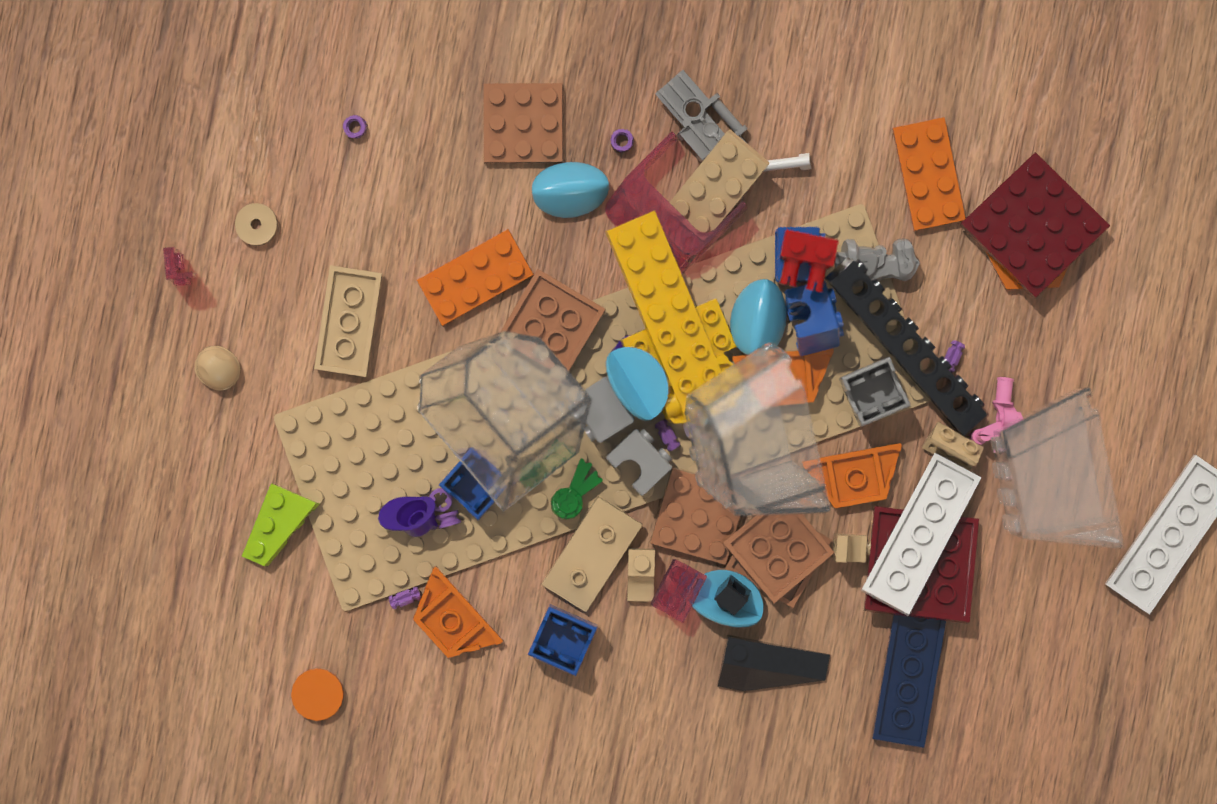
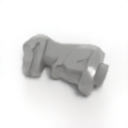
M846 239L842 244L841 252L836 253L835 268L849 257L854 261L859 259L869 271L866 275L871 281L874 279L880 281L885 278L907 281L913 277L920 262L915 257L913 245L908 239L895 240L892 244L891 255L886 254L887 250L884 245H878L875 248L859 247L854 239ZM857 281L853 287L863 286V282Z

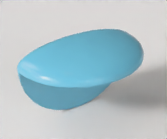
M565 162L550 166L540 172L532 184V197L539 209L551 216L560 218H574L592 212L604 202L609 192V181L606 175L598 168L580 162Z
M767 279L756 280L742 290L734 303L730 318L731 335L737 348L746 355L755 357L765 356L777 347L783 337L786 327L787 309L783 294L775 283Z
M623 347L610 352L606 359V371L610 385L619 401L632 415L641 420L649 421L655 418L663 410L669 393L667 376L660 363L648 352L634 347Z
M729 570L707 572L698 577L688 591L687 597L690 605L699 614L713 622L730 627H750L757 624L762 618L763 599L758 588L751 580L737 572ZM730 575L734 576L751 590L748 602L735 615L729 611L722 610L714 600L718 587Z

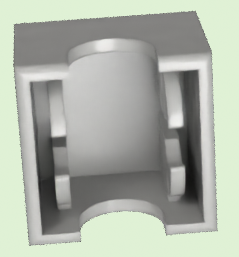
M890 357L881 359L839 378L860 427L911 406L906 393L899 383Z
M604 377L572 397L573 404L569 406L576 418L582 417L588 425L583 429L591 442L597 440L601 443L634 422L631 413L623 406L614 393L608 377Z
M644 428L640 432L634 429L606 457L614 468L625 460H633L640 465L641 474L632 484V487L640 495H644L671 470L670 462L673 460L663 448L658 451L651 444L654 439Z

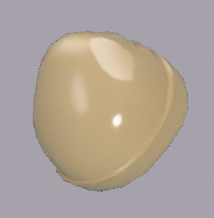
M209 346L198 354L195 361V373L199 380L209 388L218 391L227 390L235 385L239 379L241 370L239 362L228 349L221 346Z

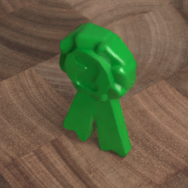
M582 458L578 462L570 486L558 489L551 497L552 512L560 519H574L583 509L582 496L603 481L602 478L598 477L597 471H594L585 479L592 463H585Z

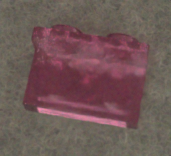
M175 247L163 248L166 280L173 282V285L176 286L192 285L191 280L197 279V274L194 272L181 273V270L185 269L184 254H181L179 249Z
M673 559L651 601V606L684 623L707 575L677 559Z

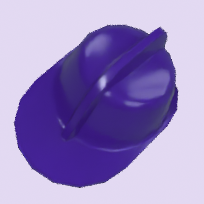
M425 496L398 497L390 500L382 507L378 516L379 523L383 528L392 531H404L412 537L423 536L430 530L437 529L438 527L434 513L435 502L432 498Z

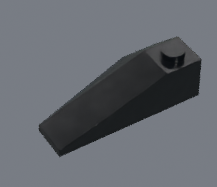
M727 635L717 686L739 691H750L825 681L830 654Z

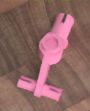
M997 377L996 399L992 402L997 410L996 423L974 430L968 435L971 437L968 439L980 445L1014 427L1018 428L1022 420L1021 412H1017L1013 406L1014 403L1011 402L1014 379Z

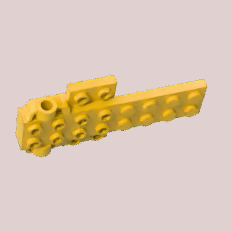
M651 211L605 231L645 326L644 330L621 339L623 347H634L648 352L664 369L669 386L668 399L662 410L666 420L672 424L683 423L684 427H690L736 406L735 401L743 393V379L738 368L724 355V352L736 347L729 327L716 298L696 307L694 306L656 212Z

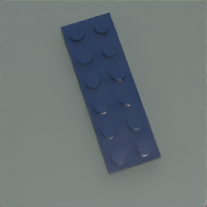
M893 615L872 739L925 747L946 621Z

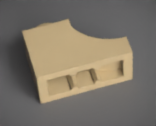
M834 533L833 551L835 553L832 555V559L835 562L866 563V557H869L871 541H867L866 535Z
M629 548L627 601L654 602L655 549Z

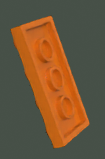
M945 117L892 128L913 231L964 221L966 218Z
M507 229L421 277L417 282L441 325L444 326L534 274L510 231Z

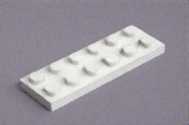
M934 453L861 591L908 616L982 477Z
M1197 455L1192 456L1105 583L1109 588L1149 615L1217 517L1216 468Z

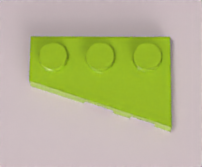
M271 484L242 557L268 567L288 543L287 540L304 524L306 517L320 503L278 485Z

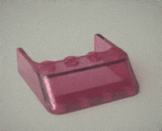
M670 132L625 177L606 203L605 212L607 217L616 226H619L651 211H655L682 275L748 207L742 201L713 231L707 233L698 231L647 181L644 174L677 141L676 135Z

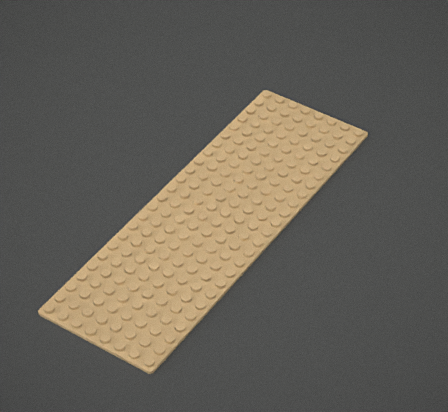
M862 204L798 226L819 227L820 233H825L826 238L839 240L837 252H841L842 244L846 239H854L859 247L875 248L879 245L866 208ZM775 235L679 269L694 306L696 307L716 298L729 330L734 303L742 290L750 283L760 279L772 281L781 290L785 303V291L795 288L789 286V282H787V285H783L775 281ZM835 262L834 267L826 270L825 277L835 269ZM891 278L878 281L885 288L883 295L888 300L893 298L900 306ZM826 281L827 287L832 288L830 284ZM796 282V287L807 285V282ZM863 286L853 287V293H859ZM625 288L592 300L606 310L566 377L497 337L499 335L497 334L283 411L274 416V422L301 496L320 503L308 516L341 608L344 611H349L428 582L432 569L435 566L446 576L577 529L598 496L623 512L663 498L671 470L644 495H640L632 487V484L641 474L640 465L636 461L625 460L614 468L606 459L607 455L634 429L640 432L644 428L654 439L651 444L658 451L663 448L673 459L670 462L672 467L716 479L860 427L839 378L886 357L891 358L899 383L911 405L888 416L925 404L931 400L834 290L837 312L840 311L843 321L844 336L840 337V346L834 348L814 402L761 407L743 379V393L735 401L736 406L712 416L725 421L730 427L733 437L729 451L716 459H707L695 452L690 441L694 425L684 427L683 423H667L676 435V441L680 443L678 448L668 451L666 449L668 446L664 445L658 434V428H655L656 423L666 419L662 411L649 421L641 420L632 415L634 422L601 443L597 440L591 442L583 429L588 425L582 417L577 419L569 406L573 404L572 397L604 377H608L606 359L618 342L625 336L645 329L629 288ZM875 300L870 304L869 309L871 313L879 309V300ZM901 310L899 313L905 319L903 311ZM787 313L783 337L771 353L798 351L794 326L806 321L797 320L790 322ZM891 320L887 323V332H891L896 328V320ZM908 339L904 342V351H908L912 348V339ZM737 346L724 352V355L728 357L733 365L735 364L732 361V356L746 355ZM709 433L706 440L709 443H714L716 435ZM473 445L479 447L513 479L515 477L507 455L528 448L529 453L534 451L539 463V466L535 467L536 473L518 480L515 479L479 520L452 497L451 507L444 512L435 511V516L458 510L457 518L461 519V523L441 529L437 527V529L430 530L420 537H412L404 531L385 529L379 523V512L390 500L398 497H429L432 491L441 488L439 484ZM582 458L585 463H592L585 479L594 471H597L598 477L602 478L603 481L582 496L583 509L574 519H560L552 512L551 497L558 489L570 486L578 462ZM440 492L436 493L435 505L439 507L441 504L442 507H445L447 505L445 502L446 498H448L447 495L444 493L440 495Z

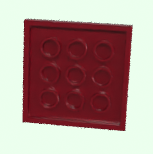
M1036 152L960 224L1034 299L1110 227Z
M874 507L867 578L901 517L903 509ZM960 517L908 615L909 617L967 624L970 622L979 526L978 518ZM865 593L864 611L907 616Z

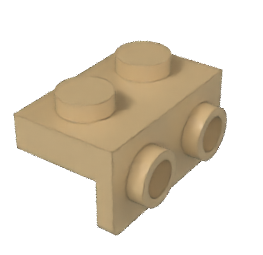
M937 422L922 446L926 451L932 454L937 453L969 471L972 466H976L984 448Z

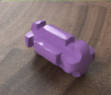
M956 340L951 342L952 347L948 348L945 359L952 366L949 370L951 373L955 371L954 367L958 365L963 353L961 350L965 349V345Z
M663 419L655 424V428H658V434L664 445L668 446L666 449L672 451L678 448L680 443L676 441L677 437L671 426L667 425L668 421Z
M413 587L412 590L407 589L396 593L394 597L391 595L389 603L392 609H397V606L402 607L413 603L416 599L417 601L420 600L421 594L418 587Z

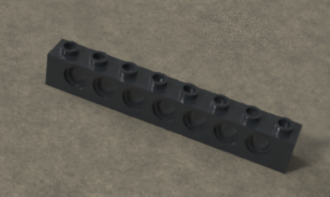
M847 257L825 277V280L951 425L965 436L987 416V413L982 409L985 404L976 394L971 396L967 392L968 384L959 375L954 377L949 371L952 366L943 356L938 358L933 352L935 346L927 337L922 339L916 333L919 329L918 326L909 317L906 320L899 313L902 310L899 304L893 298L888 300L883 295L885 288L876 279L871 281L866 275L869 271L859 259L854 261ZM862 281L863 289L859 293H853L854 283ZM875 300H879V309L871 313L869 309L870 304ZM891 320H896V328L891 332H887V323ZM908 339H912V348L908 351H904V342ZM929 358V367L925 370H920L921 361ZM945 377L946 385L942 389H937V381ZM962 396L963 402L961 406L954 408V400Z

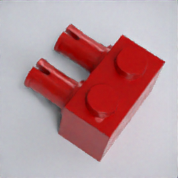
M786 229L779 257H782V260H785L779 284L787 285L788 277H790L789 286L796 287L800 264L806 262L809 263L808 265L811 268L805 289L812 291L816 282L815 291L823 292L826 270L834 267L839 240Z

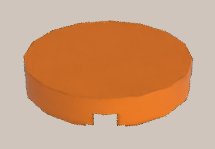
M322 668L309 669L299 675L293 684L291 692L292 703L297 712L306 719L315 721L328 719L334 715L342 705L344 697L343 686L337 675Z

